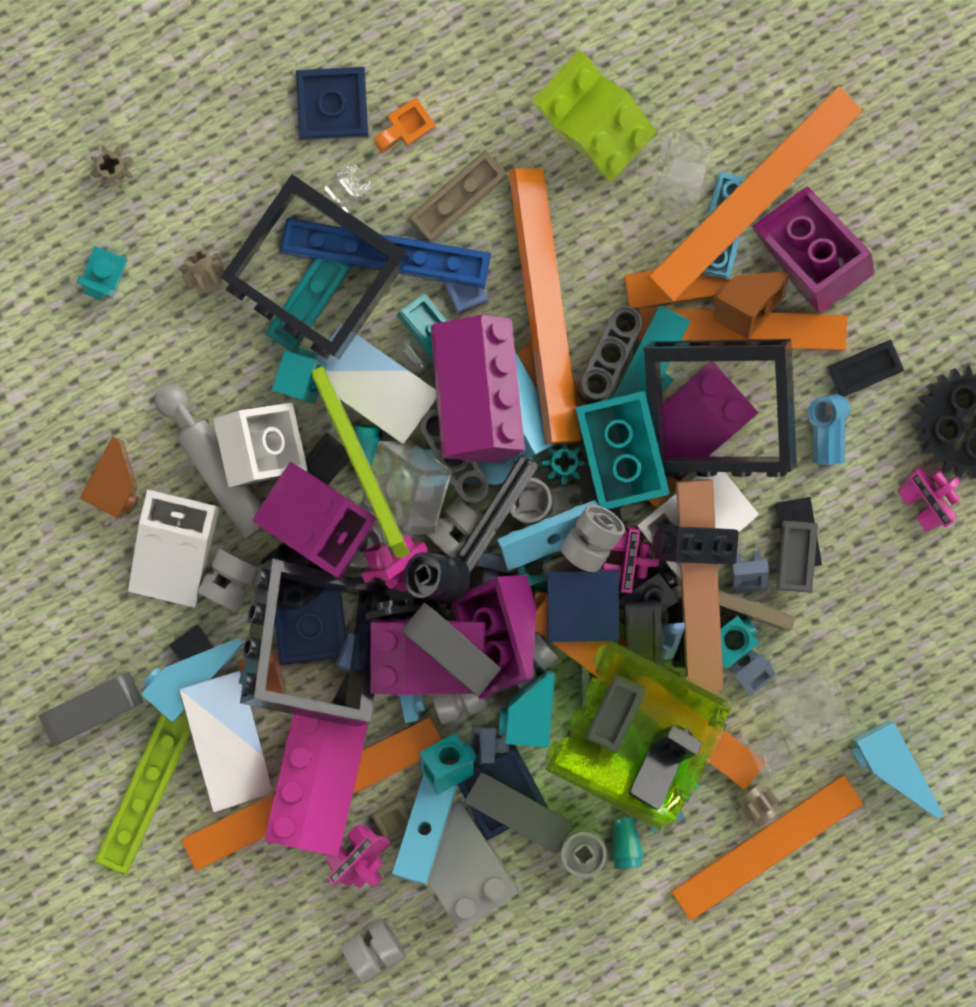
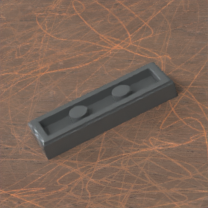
M483 771L480 772L464 801L466 804L555 854L573 824L572 821Z

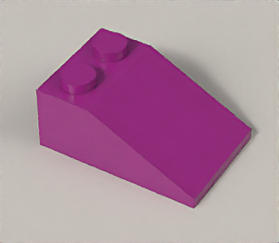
M808 186L752 225L753 230L782 270L789 274V279L796 289L819 314L875 274L872 253Z
M710 361L663 403L666 456H710L759 413L713 361ZM683 472V475L674 478L680 482L690 472Z
M527 574L494 578L467 591L460 600L451 602L456 621L485 622V655L501 668V671L485 688V693L480 694L479 700L532 679L536 605Z
M384 618L371 622L372 694H473L401 632L410 619ZM447 621L485 654V622Z

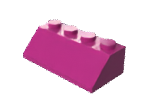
M293 714L264 841L339 857L369 723L354 727Z

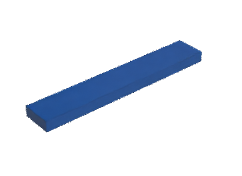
M291 218L286 219L280 250L281 254L314 260L322 259L325 262H339L348 266L381 271L388 261V258L342 227ZM380 234L410 256L399 274L485 289L491 253Z

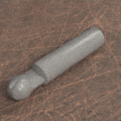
M167 384L161 387L155 396L157 411L165 417L174 418L181 429L177 437L178 442L245 540L263 529L252 521L262 505L261 501L249 484L228 487L217 436L206 420H194L187 410L189 402L187 392L181 386L175 384Z

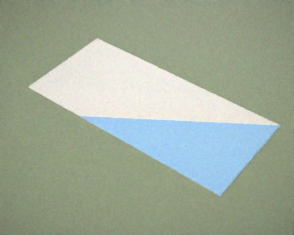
M341 324V325L338 327V329L336 330V332L333 334V336L330 338L329 341L332 342V340L334 339V337L336 336V334L338 333V331L341 329V327L343 326V324ZM358 335L355 336L339 360L332 355L327 360L320 355L316 359L327 365L326 372L342 401L402 444L405 443L437 399V393L434 388Z
M240 671L179 689L213 812L266 796L272 790L250 705L240 704L242 684H238L241 676Z

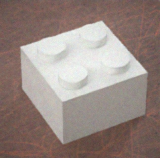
M293 403L239 410L213 419L228 487L279 479L290 461L308 471Z

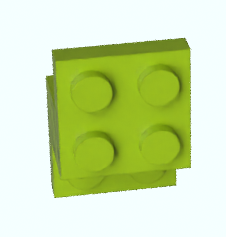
M580 50L568 60L531 101L558 136L566 144L587 157L598 172L609 182H612L657 133L631 95L602 76L590 58Z

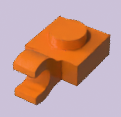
M417 97L388 115V121L392 126L375 136L373 143L381 154L395 145L400 139L409 147L434 130L436 125Z

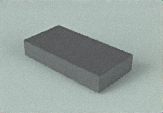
M782 520L776 590L812 593L818 523Z
M614 673L585 734V739L617 753L647 691V687Z

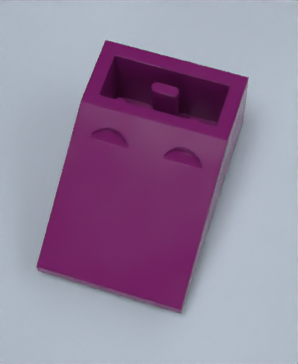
M291 461L252 519L253 522L337 578H342L378 522L375 515Z

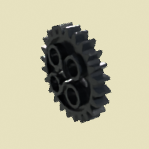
M966 366L963 369L962 376H960L956 368L951 369L949 372L950 380L943 374L938 375L939 387L931 383L926 385L931 395L930 397L926 395L918 397V400L925 406L924 408L913 410V413L921 416L922 419L920 422L912 424V427L922 429V434L917 436L915 441H925L927 444L920 453L932 452L934 454L929 464L935 465L942 461V473H947L954 467L955 477L961 478L964 471L967 470L969 479H975L976 455L970 449V442L976 436V428L967 430L958 451L954 448L957 440H959L967 427V423L963 421L964 417L972 416L976 410V373L973 375L971 367ZM958 390L965 391L970 398L969 405L965 409L960 408L955 402V395ZM975 414V416H974V418H973V422H974L975 424H976V414ZM944 420L950 422L954 427L953 436L949 440L944 439L939 433V426Z

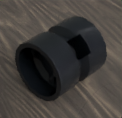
M420 552L408 561L405 567L404 581L409 593L415 597L454 602L460 600L466 594L470 584V572L466 563L460 558Z

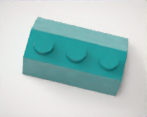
M645 391L576 407L599 506L611 509L669 495Z
M546 669L539 673L536 679L523 690L520 689L508 700L507 708H500L498 729L499 735H505V744L549 748L555 679L552 669Z

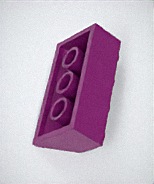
M481 314L432 324L430 328L442 458L506 463L525 451L512 319Z

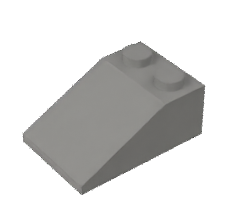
M461 800L451 806L428 882L461 932L518 894L519 887ZM423 827L420 830V834H429L431 832V827Z

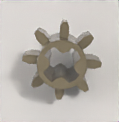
M101 146L102 154L98 158L95 156L90 158L97 168L92 170L90 174L94 178L103 176L101 186L105 189L109 186L110 182H114L121 189V180L125 176L133 178V175L127 170V166L134 161L131 157L121 158L123 149L120 146H117L114 152L109 151L105 146ZM110 160L118 164L115 166L116 172L114 174H110L105 170L109 167L108 161Z
M197 250L186 257L184 261L186 266L181 267L180 270L189 290L196 287L200 293H209L221 285L222 280L220 277L225 270L218 253L210 256L207 250Z
M754 784L736 797L740 806L735 808V811L745 825L752 821L756 827H760L778 813L774 805L779 800L768 786L762 790L758 784Z

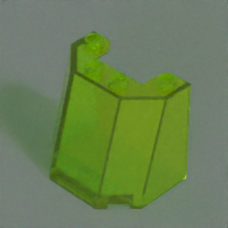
M609 641L607 646L601 645L593 661V664L597 665L596 673L599 674L598 679L593 677L589 682L584 694L588 699L583 709H577L569 723V728L572 731L569 737H564L560 743L554 741L550 746L545 758L549 763L545 770L657 830L669 829L676 822L685 802L688 803L725 731L727 725L725 722L735 700L620 643ZM614 673L647 687V691L617 753L585 739V734ZM671 725L682 726L692 733V737L702 742V745L696 756L681 762L661 808L653 810L630 796L628 790L654 734Z

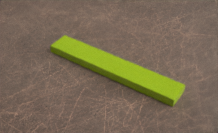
M323 366L313 370L311 375L391 550L399 559L411 554L330 377Z
M186 711L174 722L161 713L94 862L125 876L128 874L191 735Z

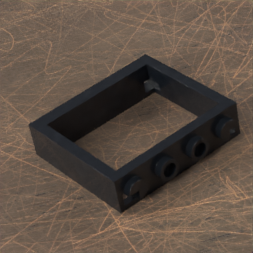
M291 174L220 278L229 283L225 290L236 298L243 301L247 296L257 304L253 309L270 321L275 315L285 322L281 329L298 341L303 335L314 342L310 349L327 360L332 355L339 360L410 256L394 243ZM295 195L388 258V261L332 342L239 278Z
M791 339L651 341L644 348L647 403L665 477L681 476L683 472H696L699 477L716 476L718 472H731L733 477H748L752 475V472H766L768 477H783L787 475V472L793 470L797 464ZM775 361L779 456H666L660 362Z
M271 559L258 565L257 578L252 580V585L255 588L254 602H252L248 610V622L251 623L250 632L243 646V656L246 658L245 669L238 683L242 684L240 704L354 727L371 723L374 694L371 693V622L381 619L366 621L365 613L377 610L376 604L386 601L387 585L374 582L365 583L364 580L344 575L342 578H337L327 571ZM280 577L359 595L354 631L355 639L345 706L265 690Z

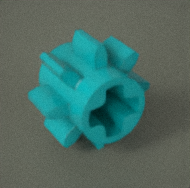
M562 443L560 450L556 452L553 448L549 447L547 453L552 459L541 463V467L549 468L550 470L547 480L550 481L554 477L560 479L561 487L565 486L569 477L574 481H578L580 476L575 470L586 465V462L578 461L577 454L580 448L578 447L571 451L567 449L566 443ZM560 457H565L566 463L572 464L566 472L561 471V466L555 465Z

